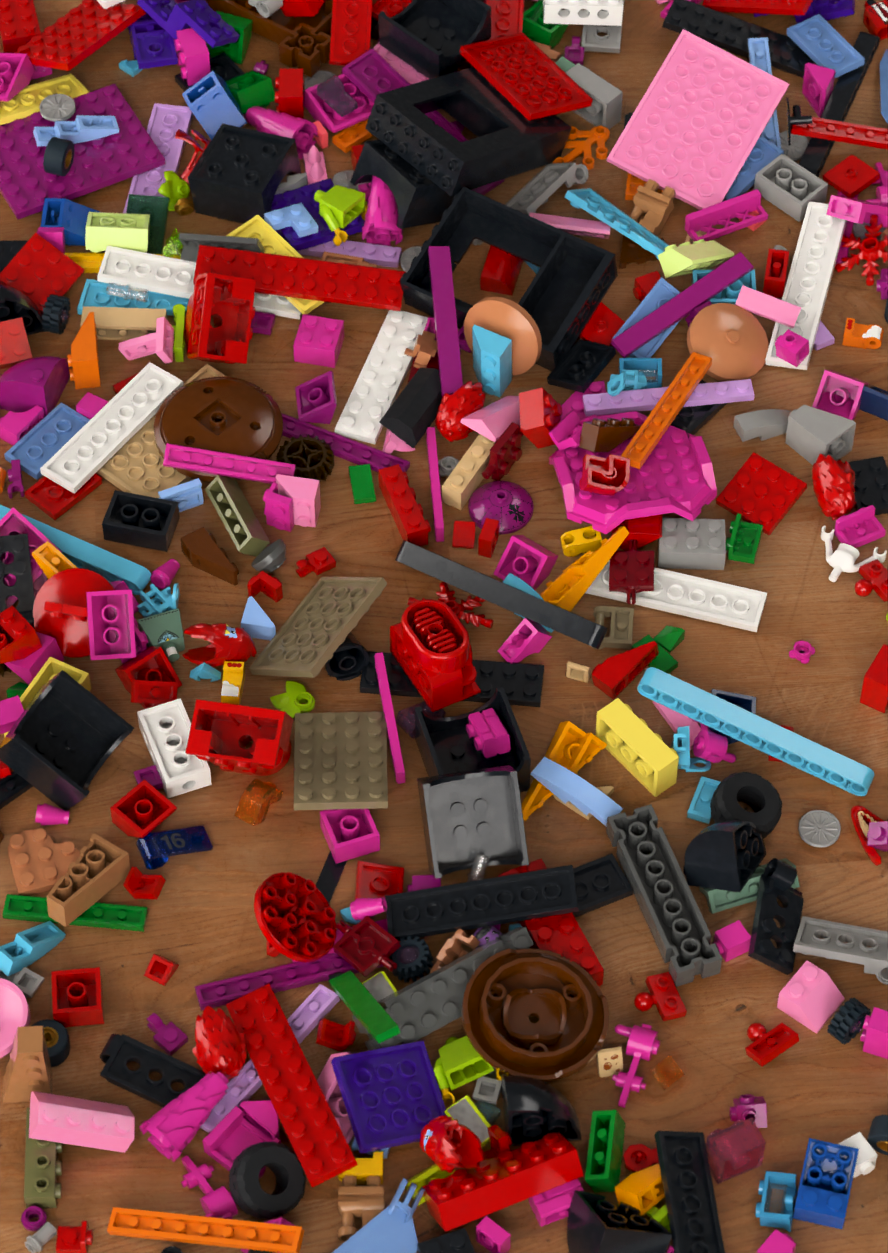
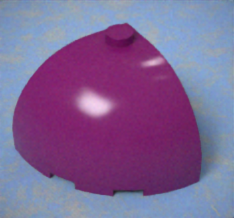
M54 356L36 357L22 361L6 370L0 376V409L20 413L38 405L44 408V415L46 417L56 407L70 379L69 368L71 367H68V360Z

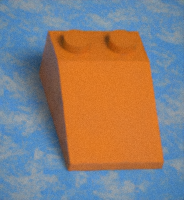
M89 312L71 344V354H67L68 367H73L69 368L70 381L75 382V389L101 387L94 312Z

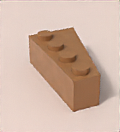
M94 833L87 847L84 846L81 849L78 859L69 865L66 875L60 877L46 896L48 916L67 927L127 877L130 871L129 853Z
M43 1025L17 1027L13 1049L10 1052V1060L7 1062L6 1073L3 1076V1103L30 1102L32 1091L52 1094L53 1074Z

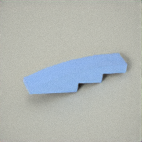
M76 115L75 121H55L54 127H34L33 134L37 146H47L52 137L69 140L76 144L119 133V127L115 116Z
M543 757L530 773L565 804L568 801L571 802L586 816L589 813L592 814L606 827L607 817L617 815L623 810L620 805L592 784L546 757Z

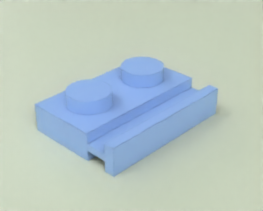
M197 478L159 491V499L178 502L179 512L204 504L202 483Z

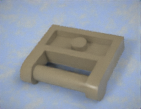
M596 606L593 612L595 623L604 626V618L611 617L610 637H604L599 649L604 647L631 649L634 608Z

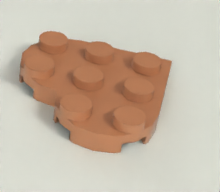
M42 828L25 830L12 835L8 846V856L18 895L30 896L50 891L60 877L66 875L69 865L80 856V852L75 848V845L72 842L54 843Z

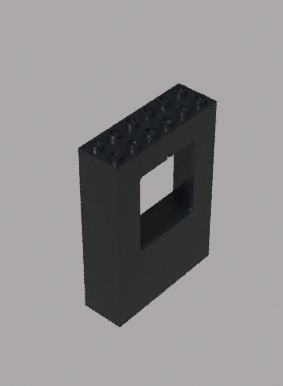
M474 67L377 94L365 129L447 194L454 196L460 192L463 186L472 190L551 164L557 157H561L572 127L556 115L529 121ZM443 109L478 137L460 142L438 124L435 125V122L425 114Z
M463 186L460 192L454 195L449 209H445L440 223L434 226L429 240L423 243L418 257H414L408 272L404 273L401 277L400 284L405 304L434 317L428 256L429 246H450L452 273L475 239L540 267V270L518 304L531 315L541 334L542 350L535 364L553 371L572 349L616 279L617 266L615 254ZM455 298L457 328L461 329L464 326L467 312L473 306Z

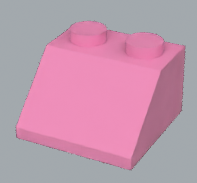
M276 474L278 494L293 499L294 525L316 528L321 509L320 481Z
M806 960L780 991L777 1008L817 1034L844 1002L845 998L825 971Z

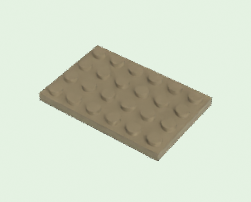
M321 577L249 667V670L253 675L315 678L321 672L326 662L333 657V653L346 640L351 630L357 626L361 617L369 611L372 603L382 594L387 582L383 577Z
M383 711L295 713L294 810L388 808L387 728Z

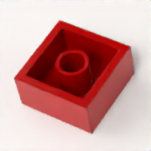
M485 519L478 538L479 556L492 558L499 539L498 520Z

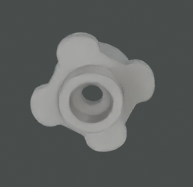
M452 456L440 459L438 461L440 466L439 475L442 477L449 476L459 463V460Z

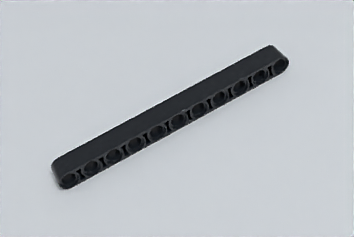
M863 31L859 33L853 48L865 58V63L839 77L821 118L845 121L877 51L880 36ZM811 137L799 165L819 178L835 141Z
M403 540L395 558L396 561L594 648H600L608 628L406 540Z

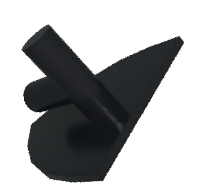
M787 97L788 144L791 145L790 125L812 124V115L801 116V107L795 105L793 106V117H790L789 98Z

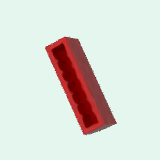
M491 245L480 276V290L512 296L524 260Z

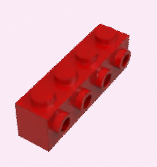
M399 464L379 469V488L402 539L420 547L428 545V533L431 532L430 524L427 519L424 520L421 504L416 503V494L413 487L410 488L408 485L407 473L405 471L402 472Z

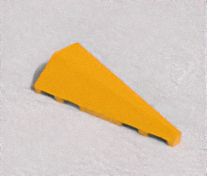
M620 526L609 539L605 538L601 541L602 546L595 552L589 550L563 570V573L554 582L550 580L546 583L547 589L539 594L543 600L571 612L629 534L626 527Z
M570 721L560 722L544 757L577 774L607 744L591 732L585 733ZM535 778L521 805L523 821H526L536 809L544 805V802L554 795Z

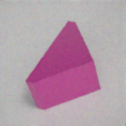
M271 1100L243 1101L239 1104L245 1120L272 1140L275 1138L279 1139V1117Z

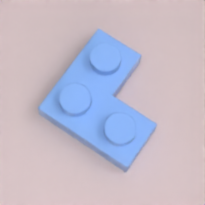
M302 203L264 213V220L275 231L292 226L300 238L318 233L317 223Z

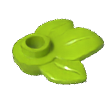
M165 171L166 182L160 186L158 192L168 198L167 211H175V204L181 198H188L190 188L186 181L180 180L177 173Z
M286 681V693L270 697L274 707L280 711H285L291 718H295V713H308L315 707L314 697L306 692L304 685L295 681Z

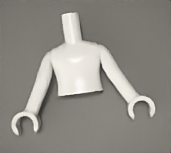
M825 525L821 529L820 537L825 542L826 561L834 568L828 577L832 582L837 581L841 572L854 573L859 571L862 565L877 559L880 563H883L886 559L887 551L885 550L883 554H878V547H875L873 556L855 564L856 559L860 555L859 551L851 545L840 543L837 550L833 553L832 540L835 530L833 529L832 532L826 533Z

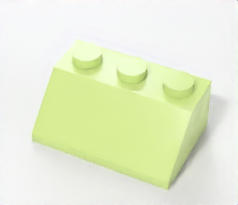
M88 212L85 250L99 253L106 251L107 246L147 253L150 214Z
M700 239L692 244L690 241L682 243L678 247L676 244L664 248L665 252L659 254L658 258L665 278L691 274L693 270H709L729 260L735 254L714 240L705 242L704 239Z

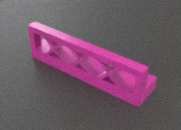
M756 189L686 215L685 230L694 242L700 239H704L706 242L767 220L768 214L760 205L761 193ZM757 210L760 215L752 216L748 214L749 212ZM733 218L743 219L739 223L731 221ZM717 224L725 226L722 229L713 228ZM703 231L707 232V234L698 237L695 232Z

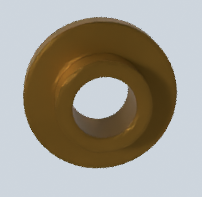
M188 198L179 199L174 206L175 211L180 216L191 214L194 211L193 200Z

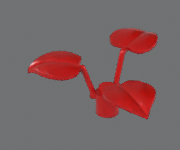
M178 129L175 139L184 140L195 148L189 165L180 175L189 184L188 176L211 141L192 129L191 133L195 136V140L204 143V148H202L190 135Z

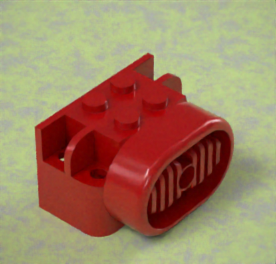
M209 272L197 276L194 293L191 295L187 305L184 330L188 359L227 364L247 363L249 340H251L253 335L251 320L255 316L253 302L256 280ZM211 317L215 320L214 327L210 325Z
M432 599L420 600L408 606L402 615L401 622L390 626V652L430 710L435 712L481 693V689L475 682L477 671L472 665V647L469 643V634L454 611L447 604Z
M196 699L185 753L195 755L203 761H210L213 765L220 766V769L223 771L269 776L280 771L290 758L292 750L290 737L294 720L285 711ZM253 741L252 746L246 749V744Z

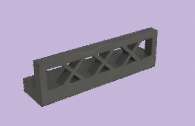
M190 233L179 234V240L183 244L180 259L197 262L199 245L260 253L265 251L258 238Z

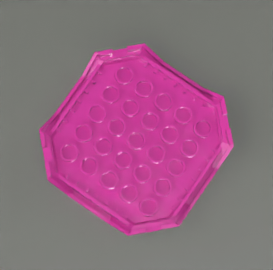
M633 411L599 416L597 418L607 421V418H614L620 421L622 418H630L634 420L635 424L642 426L647 416ZM670 425L641 469L630 466L628 484L614 495H599L580 489L579 481L582 477L583 458L585 454L606 459L609 454L621 456L635 434L610 452H592L579 446L574 449L569 447L561 451L559 449L556 450L549 457V465H553L563 493L567 519L579 524L585 521L592 524L594 530L606 535L624 520L667 513H676L693 522L701 513V508L705 504L709 505L717 496L713 466L702 436H694Z

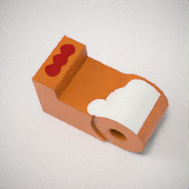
M847 318L842 345L863 349H878L882 345L884 330L879 325L855 323V319Z

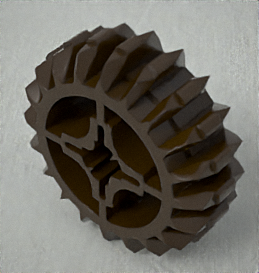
M300 434L297 439L291 437L290 441L284 442V446H280L276 456L277 462L296 465L294 477L326 481L327 475H331L334 466V453L331 450L330 444H326L325 439L319 440L318 436L311 438L309 434L307 437H302Z

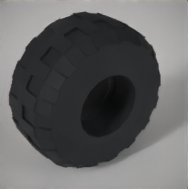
M736 772L724 778L714 791L710 802L711 815L715 823L725 820L750 821L757 826L755 831L761 833L763 839L773 831L782 814V801L778 791L762 776L749 772ZM738 802L747 803L754 812L744 810Z
M261 1142L247 1147L235 1158L229 1172V1188L233 1200L242 1211L256 1218L271 1219L287 1214L298 1205L305 1192L306 1175L295 1151L282 1143ZM263 1166L269 1167L276 1176V1187L271 1195L266 1193L259 1184V1173Z

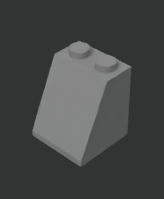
M803 405L797 410L794 409L788 416L785 443L812 465L816 463L820 454H824L826 457L829 454L837 461L852 451L856 422Z

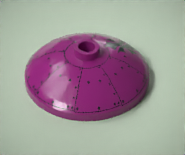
M492 481L480 486L473 492L468 504L470 518L479 528L482 529L486 518L498 520L499 534L513 533L525 527L532 518L534 507L530 494L520 485L509 481Z

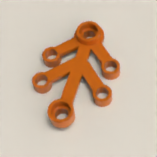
M570 126L572 129L568 139H587L567 141L564 149H575L564 157H557L552 164L570 163L583 153L582 164L588 170L593 169L595 160L592 158L591 146L596 143V157L598 159H606L608 149L605 147V143L610 137L609 129L604 126H595L591 130H578L576 127Z

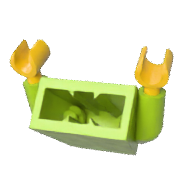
M339 185L333 186L327 192L317 190L314 195V200L319 203L320 216L323 217L331 232L334 231L335 233L333 242L336 246H340L342 241L345 243L348 238V234L340 230L339 227L344 229L360 214L365 221V214L367 212L366 193Z
M467 1035L460 1039L457 1037L448 1038L445 1045L439 1048L440 1057L436 1059L433 1068L444 1103L447 1099H452L453 1104L456 1103V1099L449 1092V1088L454 1090L494 1071V1067L477 1053ZM498 1067L496 1069V1079L502 1081L500 1075H508V1072L504 1073V1070L499 1071Z

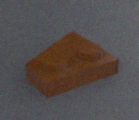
M623 235L619 269H624L626 264L634 262L639 265L647 261L658 260L656 255Z

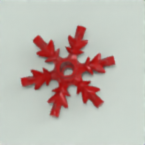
M877 215L870 216V226H865L868 232L865 236L868 238L864 239L863 242H861L860 237L856 239L852 233L850 237L843 234L841 242H844L842 247H851L850 250L858 248L860 252L858 254H850L851 257L841 258L843 263L837 264L834 267L837 273L843 271L846 267L850 271L855 263L858 266L860 260L865 259L867 263L862 268L866 269L862 272L861 276L867 275L866 285L868 286L874 284V274L879 275V271L876 269L879 265L875 261H878L880 258H883L884 264L888 261V251L884 250L888 246V236L885 235L882 241L877 239L881 235V232L878 231L883 226L882 224L877 225Z
M441 582L439 584L441 591L436 592L437 596L440 597L438 601L447 604L459 620H465L467 624L471 622L475 627H479L480 624L487 628H492L494 620L484 619V614L464 613V610H474L473 608L481 607L482 604L479 602L486 600L478 596L472 598L469 595L466 601L462 599L461 604H458L455 601L456 597H453L455 591H449L448 583ZM409 597L408 605L410 606L414 602L420 600H417L413 597Z

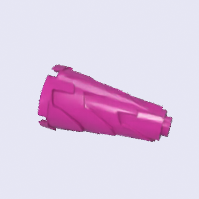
M259 106L251 107L246 111V120L256 128V131L295 139L299 159H303V154L309 153L310 148L316 144L313 136L318 137L317 127L306 119L296 118L286 113H279L269 108L267 110Z
M372 175L367 212L365 214L364 227H362V239L364 241L366 238V243L391 246V241H395L396 245L403 239V230L397 226L398 207L395 197L383 180Z
M221 1072L217 1074L208 1073L193 1087L169 1102L149 1120L144 1121L139 1126L141 1132L144 1135L148 1131L151 1136L147 1140L167 1159L171 1158L172 1162H175L194 1138L199 1128L207 1120L214 1107L226 1095L228 1079Z

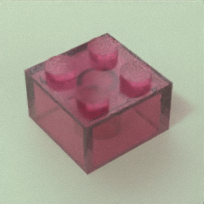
M752 1118L745 1121L738 1120L730 1127L723 1130H714L707 1136L706 1149L710 1172L717 1184L762 1166L766 1142Z

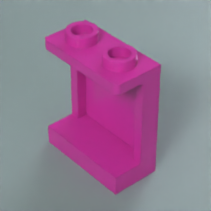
M831 195L826 215L863 224V222L870 224V216L877 215V225L882 224V227H888V207L863 200Z
M235 1106L203 1139V1148L207 1155L230 1171L235 1158L247 1147L261 1142L281 1144V1140L269 1138L245 1120L243 1111ZM263 1166L260 1170L259 1179L263 1176L266 1166Z

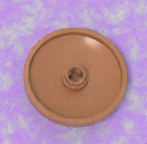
M493 296L481 299L467 312L464 320V335L472 353V327L475 324L512 340V376L525 373L538 361L542 350L541 334L534 319L519 304L507 298Z
M730 303L709 305L698 312L693 318L687 332V345L690 355L692 352L712 358V365L706 374L716 380L723 382L750 379L760 371L766 362L765 359L769 348L766 332L757 318L740 306Z

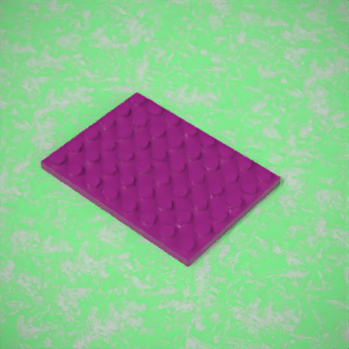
M115 83L73 98L76 107L75 113L64 121H75L76 115L115 116L119 133L74 144L73 163L66 176L45 172L43 160L47 146H37L33 134L34 127H54L55 122L43 118L39 111L24 119H16L13 122L0 125V192L17 220L43 211L45 198L72 200L165 165V158Z

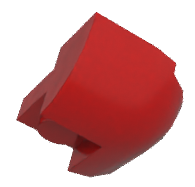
M585 454L582 477L579 481L580 489L599 495H614L628 484L630 459L609 454L607 459Z

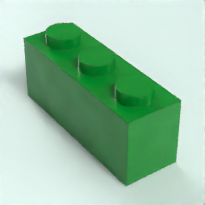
M617 1110L592 1111L585 1181L595 1193L615 1192L614 1187L619 1184L626 1123Z

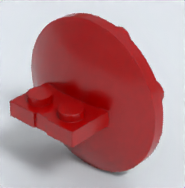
M72 568L56 573L42 585L36 595L33 605L36 632L54 637L63 656L70 658L90 656L86 592L113 591L115 588L105 577L88 569Z
M281 872L269 876L259 885L254 898V911L257 923L267 939L268 956L275 958L281 953L295 961L314 962L325 956L332 949L336 939V913L312 880H306L291 872Z

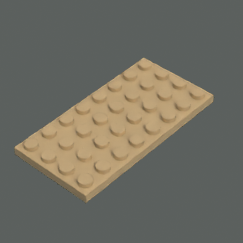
M206 364L183 383V386L204 378L227 376ZM156 414L96 472L123 492L160 498L158 495L159 491L186 483L191 479L179 473L177 469L163 466L164 459L157 449L154 437ZM216 419V420H214V421H215V422H221L222 420H221V419Z

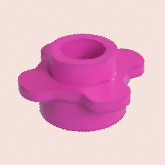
M807 641L795 642L793 650L789 651L790 658H796L803 664L809 663L810 656L815 654V648Z

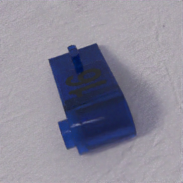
M204 825L149 833L144 838H139L136 842L145 867L150 870L158 869L165 865L169 856L213 849Z

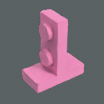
M165 317L157 318L155 333L120 342L118 350L128 361L156 353L165 364L173 362L174 328Z

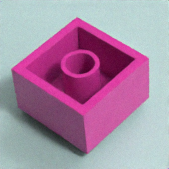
M192 28L176 31L177 39L174 40L176 51H178L177 65L181 66L182 79H186L188 86H192L211 71L209 51L205 40Z
M303 314L293 344L294 362L335 368L345 337L344 320Z
M369 809L320 811V826L336 864L380 850V835Z

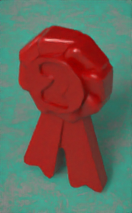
M643 1144L630 1145L623 1154L626 1169L634 1173L659 1163L657 1148L650 1149Z

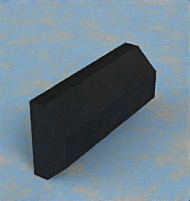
M420 368L379 422L412 448L416 446L426 432L427 427H430L435 420L438 407L441 404L442 395L439 371L435 368Z

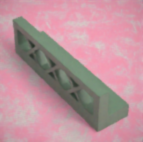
M784 858L780 860L796 868L795 864L790 862L788 859ZM767 864L757 867L741 892L699 887L700 892L706 896L709 912L713 914L756 901L761 875L764 874ZM798 875L791 886L793 889L800 887Z

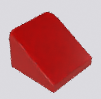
M454 521L453 548L474 549L475 522Z
M153 954L144 976L165 986L177 970L179 964L162 955Z

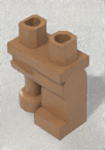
M649 179L644 187L639 185L637 188V193L633 197L635 206L629 217L638 222L637 220L641 214L646 213L643 220L640 219L638 223L659 237L670 213L674 209L673 200L676 193L670 187H665L661 194L658 193L659 184Z
M343 1176L342 1184L338 1186V1208L343 1227L338 1229L339 1241H347L358 1231L357 1228L353 1227L354 1217H362V1227H364L384 1210V1186H381L379 1176L366 1177V1186H357V1179L354 1176Z

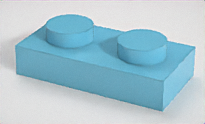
M701 776L688 809L687 818L707 824L710 823L712 818L710 802L714 791L721 783L720 781Z

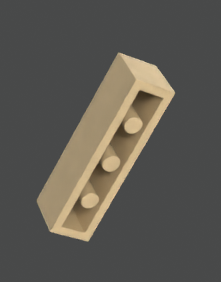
M83 306L80 327L83 325L89 312H94L97 340L127 341L155 333L157 318L165 317L167 319L166 309Z
M481 434L477 436L442 485L443 503L459 510L464 507L484 479L481 473L488 466L490 449L496 442Z

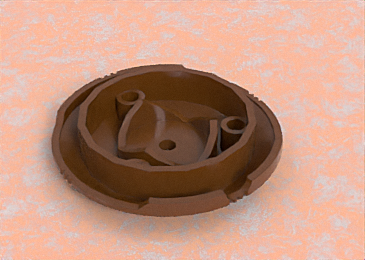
M231 377L204 378L180 387L178 391L176 390L175 393L169 395L162 403L154 421L155 443L163 459L166 443L266 460L276 451L283 434V418L275 400L269 394H266V391L260 389L259 386ZM216 419H221L222 421H221V422H215L214 420H216ZM173 468L185 476L193 479L199 478L201 481L212 482L217 476L215 474Z
M509 948L485 960L475 970L471 979H469L462 1001V1021L467 1037L474 1049L494 1068L497 1069L499 1067V1071L504 1070V1073L508 1072V1075L525 1076L540 1081H553L577 1073L594 1059L598 1053L597 1051L600 1050L599 1047H602L601 1043L604 1042L609 1024V1009L607 999L602 994L595 980L574 961L570 962V959H565L560 954L541 949L514 950ZM534 1016L538 1018L539 1021L537 1023H532L529 1021L528 1017Z

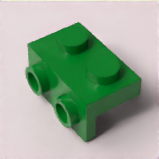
M737 513L736 520H732L729 533L732 534L731 538L727 537L726 539L728 560L754 564L763 532V525L742 522V514Z

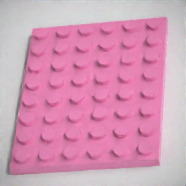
M683 29L610 152L607 162L645 182L649 179L656 181L659 184V189L662 191L665 187L674 189L676 198L699 210L721 203L786 93L789 84Z

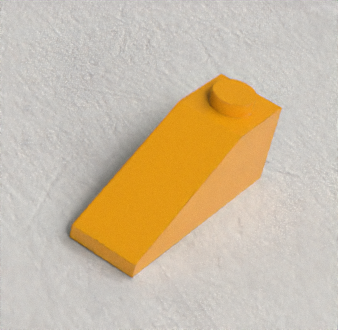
M46 541L32 552L33 558L48 579L63 570L78 568L49 541Z
M659 1163L630 1174L614 1187L618 1205H620V1202L630 1205L640 1211V1216L644 1215L665 1197Z

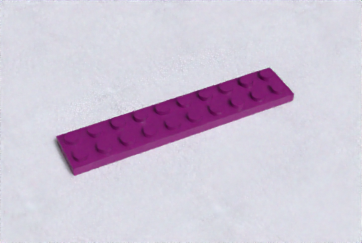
M373 48L344 66L342 73L373 103L377 94L410 85ZM437 110L425 114L435 122V125L438 124L458 141H467ZM505 179L472 190L485 195L504 182Z

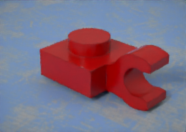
M323 547L306 555V560H299L296 563L299 568L296 570V573L300 578L313 571L316 575H320L336 567V561L328 550Z

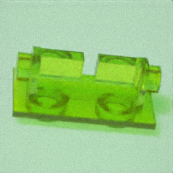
M176 228L166 240V246L162 249V254L165 257H172L177 253L181 257L183 244L179 240V234L182 232L178 233Z

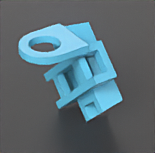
M622 369V373L619 375L611 374L610 381L607 382L608 394L616 396L621 391L645 389V385H647L646 376L638 375V370Z
M153 583L150 584L151 590L146 594L142 590L139 591L143 603L139 604L137 608L144 618L174 610L178 607L180 597L179 583H174L172 594L169 586L159 591Z
M689 726L678 727L671 743V748L679 756L678 769L686 770V772L709 771L711 769V762L701 758H690ZM696 763H703V764H705L706 766H704V767H697V766H695L694 764H696Z

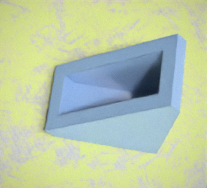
M252 596L249 597L242 616L241 628H244L251 638L271 641L276 635L275 625Z

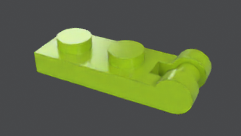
M177 304L173 307L175 324L172 325L175 338L173 341V353L175 354V362H184L186 312L184 305Z

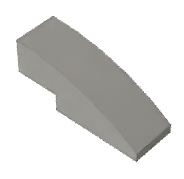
M766 409L739 414L734 417V429L742 442L757 437L764 441L786 433L788 416L791 411Z

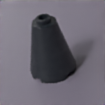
M350 632L346 640L333 653V657L326 662L325 669L330 677H336L339 681L352 680L362 674L363 667H368V652Z

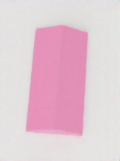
M529 212V216L569 234L608 239L610 236L611 227L602 221Z
M506 396L462 418L460 423L491 441L497 442L512 422L520 425L519 396Z

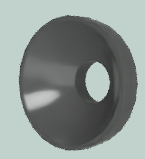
M278 539L270 544L253 560L251 566L256 571L261 572L263 570L269 573L279 568L286 560V544L284 541Z

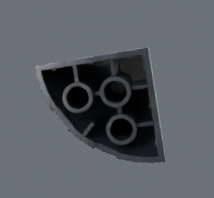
M0 284V322L22 317L27 336L45 332L42 329L43 319L41 312L35 303L21 291L11 286Z
M725 820L714 823L698 833L690 842L685 852L683 871L688 885L741 892L766 856L762 834L755 831L757 826L750 821Z
M502 1076L501 1095L505 1129L511 1138V1146L535 1142L543 1139L549 1133L558 1132L568 1141L582 1140L577 1114L569 1100L559 1090L550 1084L530 1077Z
M583 1191L574 1192L567 1222L569 1253H665L667 1251L672 1234L654 1218L648 1221L646 1218L639 1216L640 1211L623 1202H620V1205L617 1206L606 1201V1197Z

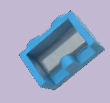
M619 358V374L622 373V369L638 370V375L646 376L647 385H645V389L662 387V358Z
M766 1171L765 1180H760L759 1195H762L761 1203L757 1202L755 1217L760 1218V1226L783 1228L791 1232L797 1191L796 1174Z

